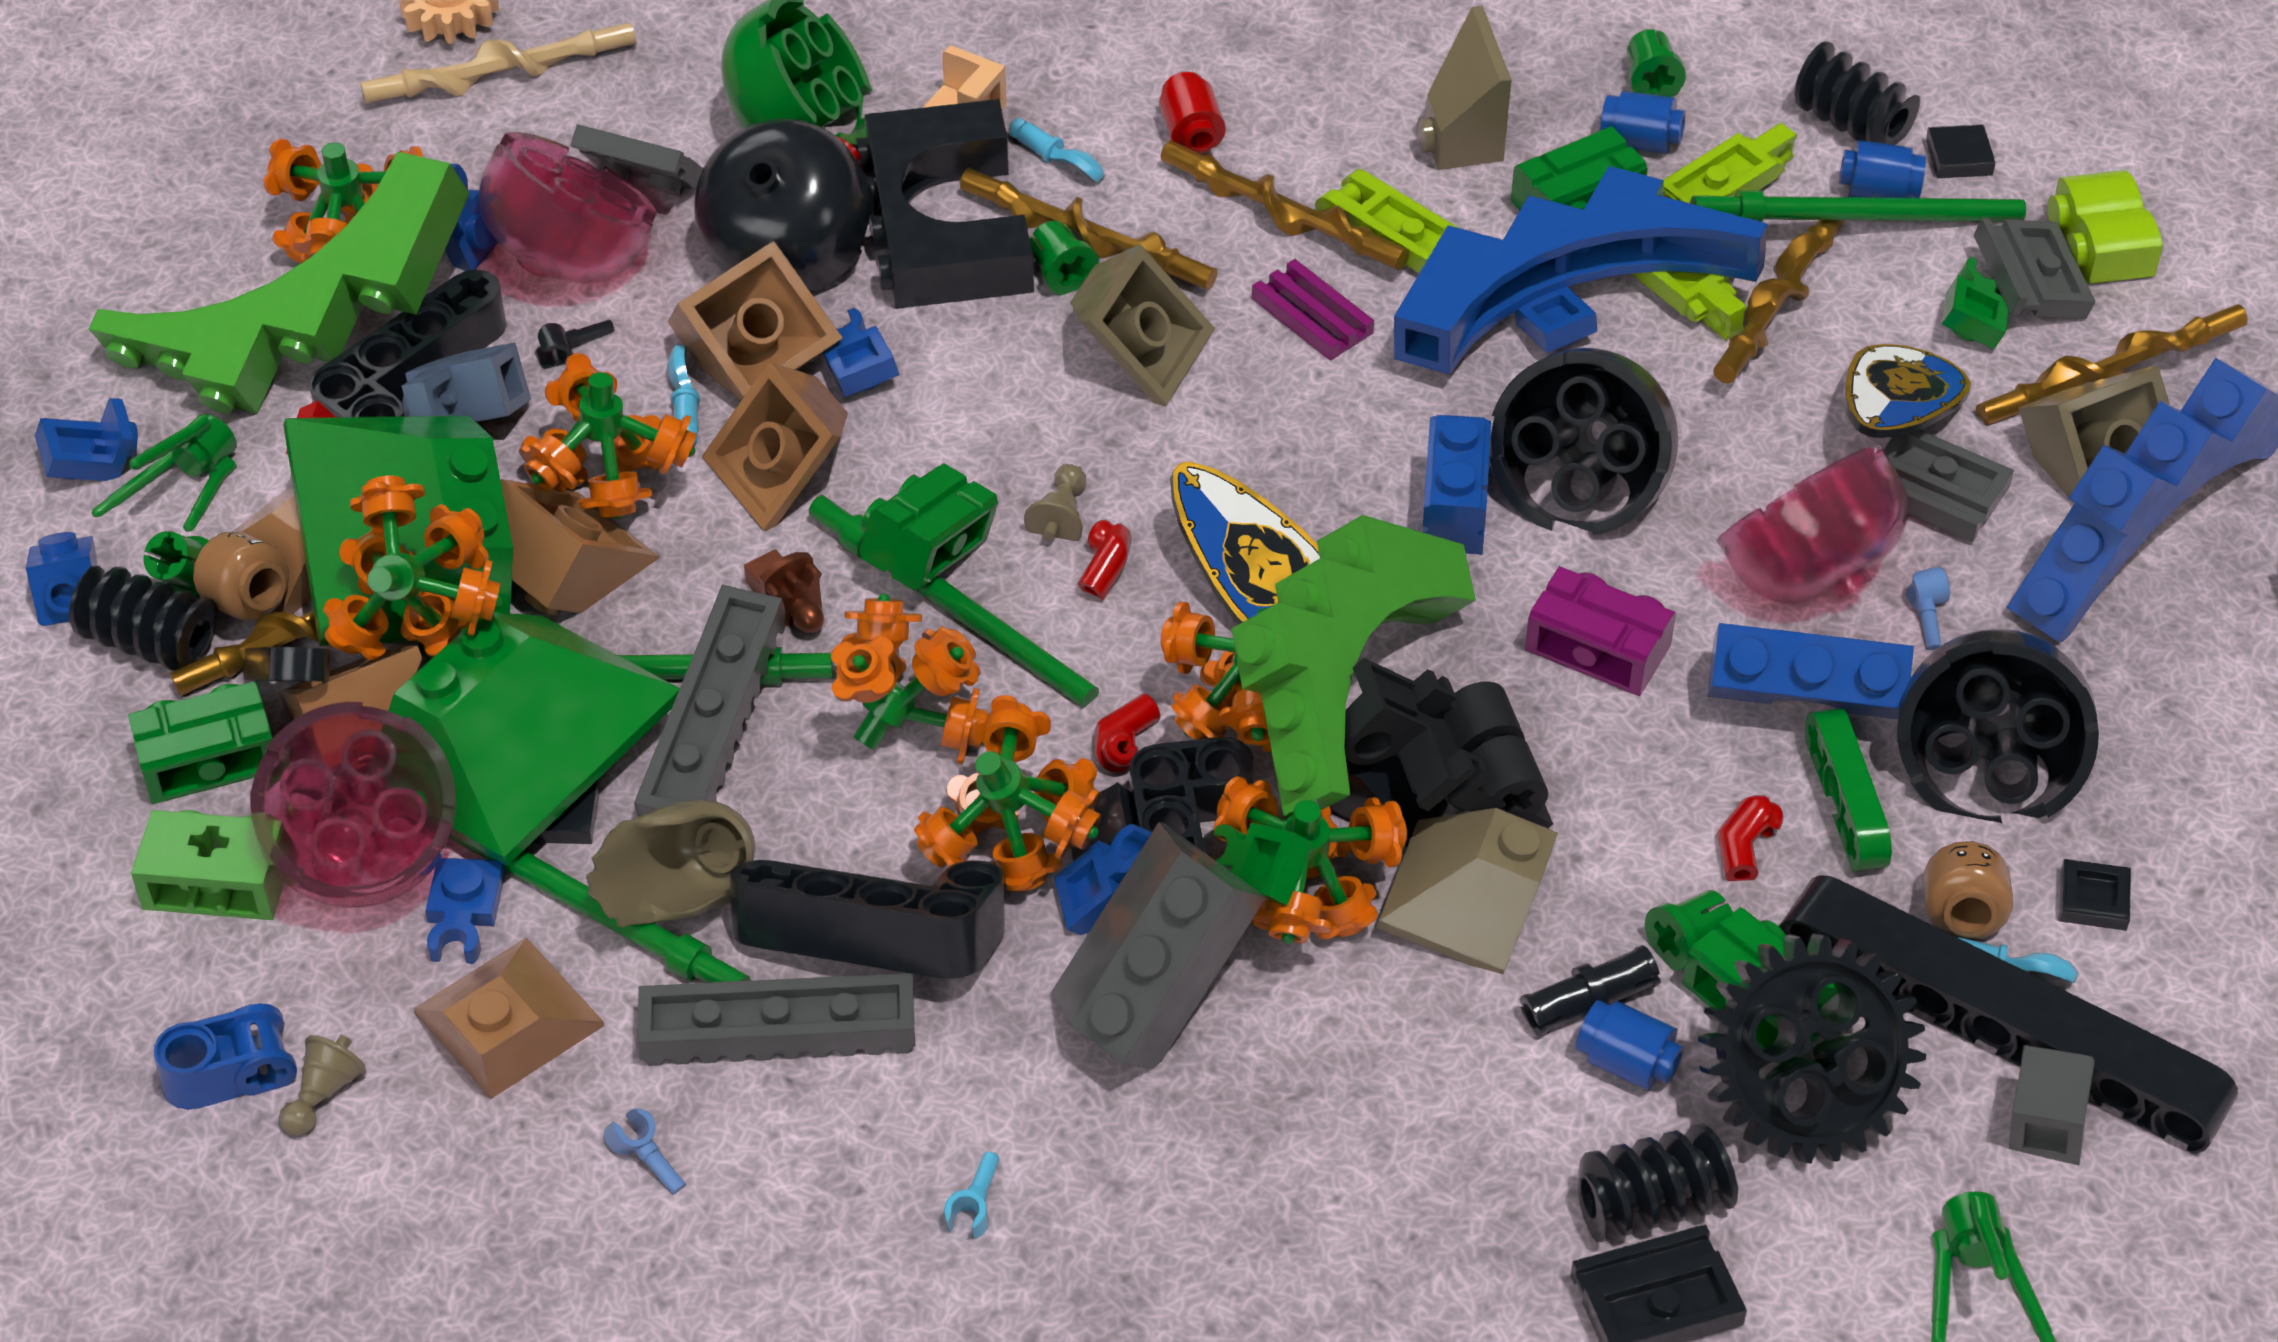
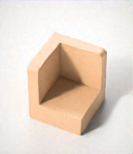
M948 46L942 53L944 84L924 107L999 99L1001 109H1003L1007 105L1005 66L955 46Z

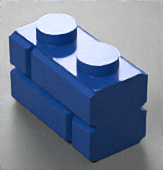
M1436 414V416L1430 417L1422 532L1464 544L1466 554L1483 555L1491 421L1484 417Z

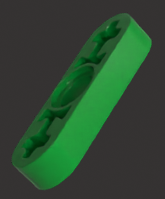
M1843 708L1809 712L1805 720L1806 744L1825 797L1832 796L1838 814H1832L1851 870L1858 872L1887 868L1890 865L1892 856L1889 826L1850 719Z

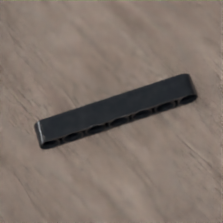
M1827 875L1813 877L1779 925L1786 936L1801 937L1806 949H1808L1812 935L1821 934L1830 937L1832 950L1840 939L1856 942V959L1866 951L1882 956L1876 975L1887 970L1901 974L1902 979L1892 992V995L1905 994L1915 997L1917 1003L1909 1010L1913 1013L1916 1008L1936 1018L1933 1022L1934 1024L1973 1044L1978 1039L1998 1049L1995 1055L2021 1067L2025 1045L2091 1056L2095 1063L2089 1102L2101 1107L2102 1103H2105L2123 1112V1119L2163 1139L2169 1135L2187 1144L2186 1151L2190 1153L2203 1152L2210 1146L2238 1097V1088L2234 1079L2217 1065L1840 879Z

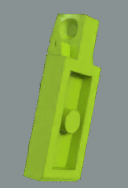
M1783 123L1777 124L1755 139H1752L1750 136L1744 137L1738 132L1663 179V197L1690 203L1692 196H1734L1737 190H1760L1776 180L1785 171L1786 163L1794 159L1793 149L1797 134Z
M1673 271L1632 274L1681 315L1687 316L1688 320L1695 323L1702 319L1704 323L1724 340L1727 341L1743 332L1745 328L1743 322L1746 305L1735 297L1736 291L1729 284V277L1710 273Z

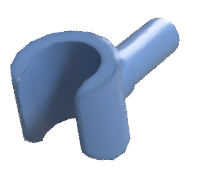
M1941 567L1915 572L1912 577V584L1908 587L1906 593L1913 609H1918L1926 650H1936L1942 646L1935 605L1948 602L1950 598V585L1947 575Z
M635 1108L626 1113V1118L637 1131V1140L628 1138L624 1134L622 1127L615 1122H612L605 1128L604 1139L607 1146L613 1152L621 1155L635 1152L642 1162H646L672 1195L686 1186V1183L660 1153L659 1147L652 1140L655 1133V1121L648 1111Z

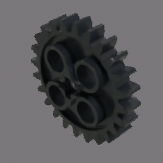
M1813 934L1809 941L1808 949H1806L1801 937L1787 935L1784 937L1783 956L1774 946L1759 945L1758 955L1761 966L1757 967L1750 962L1738 959L1734 964L1742 982L1738 986L1720 981L1716 984L1719 992L1728 1000L1725 1008L1705 1007L1703 1012L1710 1019L1719 1023L1716 1033L1698 1036L1699 1043L1716 1049V1057L1699 1065L1700 1071L1709 1075L1720 1076L1722 1080L1708 1092L1709 1099L1719 1103L1732 1101L1733 1103L1725 1112L1722 1120L1734 1127L1748 1122L1743 1140L1758 1146L1768 1138V1153L1780 1158H1784L1791 1147H1793L1797 1160L1804 1163H1812L1818 1146L1828 1160L1840 1161L1842 1140L1855 1151L1861 1153L1867 1151L1863 1131L1869 1129L1876 1134L1887 1137L1890 1131L1882 1116L1886 1110L1906 1115L1909 1111L1904 1102L1896 1096L1900 1087L1919 1089L1921 1085L1917 1079L1905 1073L1907 1064L1926 1060L1925 1053L1909 1048L1908 1043L1909 1038L1925 1031V1026L1916 1022L1906 1021L1903 1017V1014L1908 1012L1917 1003L1916 998L1905 994L1892 995V992L1902 979L1901 974L1887 970L1876 975L1882 956L1866 951L1856 959V942L1840 939L1832 950L1829 936ZM1833 983L1839 994L1838 1007L1832 1015L1823 1019L1817 1007L1818 996L1822 989ZM1773 1014L1779 1027L1778 1037L1770 1047L1761 1050L1756 1040V1029L1762 1019ZM1860 1017L1865 1019V1026L1861 1030L1853 1034L1842 1033L1856 1024ZM1811 1035L1827 1039L1813 1048L1814 1061L1798 1057L1812 1048L1809 1038ZM1863 1047L1868 1059L1867 1068L1861 1077L1851 1081L1846 1070L1847 1059L1855 1049ZM1772 1062L1783 1063L1770 1071L1764 1079L1759 1077V1070ZM1803 1078L1807 1087L1806 1100L1798 1110L1790 1112L1785 1103L1786 1090L1794 1080Z

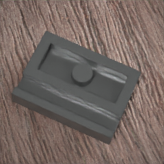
M579 124L576 125L570 145L573 148L579 149V153L595 163L596 168L594 172L601 176L627 182L630 173L648 178L646 186L675 196H679L681 187L696 190L698 179L703 170L690 157L684 156L682 151Z
M1990 218L1981 219L1973 236L2011 315L2019 316L2022 309L2032 310L2034 316L2087 319L2096 301L2057 222L2005 219L2001 226L1993 225Z
M1920 430L1891 438L1877 458L1871 472L1868 471L1865 475L1861 494L1973 542L1982 524L1985 525L2009 489L2014 470Z

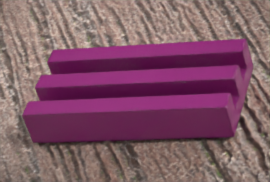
M1296 259L1286 264V272L1284 274L1278 269L1269 274L1268 284L1259 280L1252 285L1251 298L1330 361L1374 333L1375 320ZM1278 292H1281V293L1284 294L1286 297H1288V298H1289L1291 301H1293L1296 305H1298L1300 308H1302L1303 311H1304V313H1306L1308 316H1310V317H1311L1313 320H1315L1316 322L1321 323L1324 327H1326L1328 330H1330L1333 334H1335V335H1336L1338 338H1340V339H1339V340H1336V339H1335L1333 336H1331L1328 332H1326L1324 329H1322L1319 325H1317V324H1316L1314 321H1312L1309 317H1307V316H1306L1305 314H1303L1300 310H1298L1295 306H1293V305H1292L1291 303H1289L1286 299H1284L1281 295H1279Z

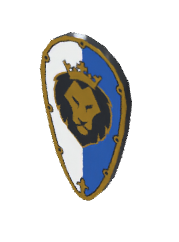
M1871 345L1856 352L1849 365L1843 391V405L1848 419L1860 433L1874 438L1897 437L1918 432L1955 412L1967 400L1971 381L1965 372L1955 364L1929 351L1905 345Z
M1182 462L1174 468L1170 478L1171 497L1180 530L1213 592L1238 624L1255 616L1259 609L1269 608L1278 603L1275 588L1277 582L1320 559L1317 543L1297 523L1241 481L1217 469L1195 462Z

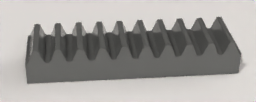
M721 585L634 801L638 816L681 801L708 800L717 802L716 789L718 785L723 786L725 783V767L727 763L732 764L734 760L735 741L741 742L744 719H750L752 698L758 699L760 677L767 676L769 654L775 655L777 634H783L785 630L786 612L782 598Z
M896 973L639 986L637 1027L640 1060H644L649 1066H661L664 1059H672L676 1065L689 1064L691 1058L699 1057L703 1063H716L719 1056H727L731 1062H742L747 1055H755L759 1061L771 1060L776 1053H782L786 1059H799L802 1052H810L814 1058L826 1057L829 1051H837L841 1057L854 1056L857 1049H864L868 1055H881L884 1048H892L896 1054L909 1053L912 1047H916L913 974Z

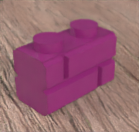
M1559 566L1548 582L1546 590L1541 593L1530 611L1525 650L1641 696L1671 646L1676 612L1665 608L1661 602L1647 595L1634 596L1611 587L1595 574L1588 572L1579 574Z

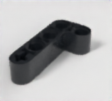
M477 269L464 271L454 276L423 298L416 315L401 312L319 368L309 381L312 401L318 400L337 418L405 417L403 411L404 393L402 390V385L407 383L405 373L448 356L486 348L505 332L507 323L499 280L494 274Z
M1230 737L1160 743L1143 747L1135 753L1130 763V792L1137 826L1153 832L1159 822L1163 823L1205 853L1200 823L1216 821L1218 818L1217 806L1227 783L1232 778L1239 776L1244 778L1247 784H1253L1254 756L1250 748L1242 741Z
M773 860L748 861L739 864L730 873L732 934L734 940L750 947L935 978L956 979L972 975L979 970L1003 939L1005 933L1004 872L1001 867L986 861L971 860L953 864L945 869L932 886Z

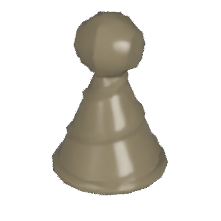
M1063 464L1057 469L1054 474L1056 489L1047 493L1042 500L1031 504L1025 511L1024 523L1028 532L1043 535V538L1048 541H1052L1055 537L1071 541H1077L1081 538L1083 526L1077 511V500L1074 495H1079L1087 486V475L1082 471V467L1073 464Z
M310 1035L305 1038L306 1052L304 1066L302 1067L301 1089L298 1093L299 1100L285 1103L279 1113L280 1127L286 1133L293 1136L309 1134L311 1129L315 1127L317 1120L313 1107L326 1098H331L333 1093L344 1085L351 1083L357 1076H362L366 1073L365 1064L353 1052L348 1050L352 1043L350 1038L340 1035L336 1042L317 1035Z

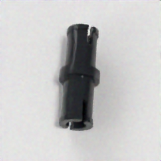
M1640 945L1628 953L1595 967H1592L1589 963L1579 965L1572 969L1571 977L1531 994L1522 995L1520 997V1003L1523 1005L1521 1011L1536 1036L1540 1037L1549 1030L1587 1015L1597 1000L1610 1005L1615 1001H1620L1645 989L1659 986L1661 983V979L1658 977L1660 971L1649 949L1644 945Z

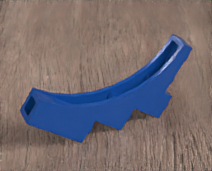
M1608 166L1584 210L1528 196L1503 240L1448 225L1394 315V359L1450 375L1471 345L1500 320L1517 311L1518 308L1538 297L1566 286L1570 287L1575 284L1615 275L1673 271L1710 273L1757 282L1765 263L1768 223L1663 197L1664 180Z
M2215 358L2183 408L2179 410L2160 401L2126 453L2103 445L2069 497L2070 500L2075 502L2009 602L2007 608L2059 642L2066 640L2122 565L2181 503L2212 478L2232 466L2255 458L2267 460L2275 453L2278 448V393L2249 375Z

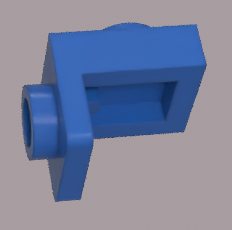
M118 398L108 399L100 422L40 418L34 435L46 477L69 480L108 481L119 478L126 459L132 458L135 455L138 444L137 426L134 422L129 421L123 399Z
M60 532L39 539L37 546L29 548L26 572L40 625L47 626L69 622V606L73 592L88 568L97 566L93 536L77 538L73 532Z

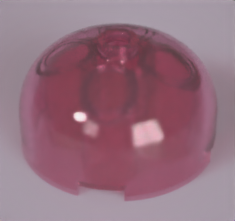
M524 132L505 133L483 170L478 189L480 212L487 229L494 239L517 259L521 267L540 277L551 276L573 283H596L611 279L630 267L641 253L653 230L654 224L652 223L657 212L651 202L636 187L608 167L604 166L602 172L581 159L567 156L570 147Z
M1881 445L1874 449L1869 446L1794 485V489L1765 507L1766 511L1763 512L1761 508L1755 509L1728 528L1717 539V543L1739 579L1751 591L1767 600L1786 604L1802 603L1819 598L1835 590L1839 599H1842L1870 583L1872 578L1867 570L1888 556L1900 541L1908 520V497L1900 476Z
M342 702L322 706L299 716L286 725L267 745L266 753L256 770L252 790L250 791L253 832L261 854L277 877L297 893L310 900L333 907L364 908L376 906L399 898L411 891L439 863L445 853L454 826L456 809L455 782L449 762L439 744L430 733L407 716L405 719L383 709L363 706V702ZM417 791L423 792L425 794L427 800L426 804L422 797L418 793H416ZM347 817H360L366 824L365 829L362 830L356 822ZM274 820H282L284 825V832L278 844L273 838Z

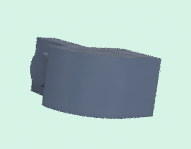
M515 342L467 351L424 364L405 373L407 383L402 385L405 417L470 416L477 422L509 416L531 400Z

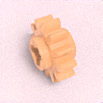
M399 0L401 15L406 20L407 30L415 32L422 29L424 41L426 42L433 40L437 34L444 35L448 44H453L456 35L463 32L469 38H476L475 25L492 26L494 24L492 12L499 10L498 0Z

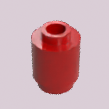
M1180 72L1165 81L1161 89L1159 106L1171 140L1198 153H1204L1216 147L1225 136L1226 124L1210 83L1194 72Z

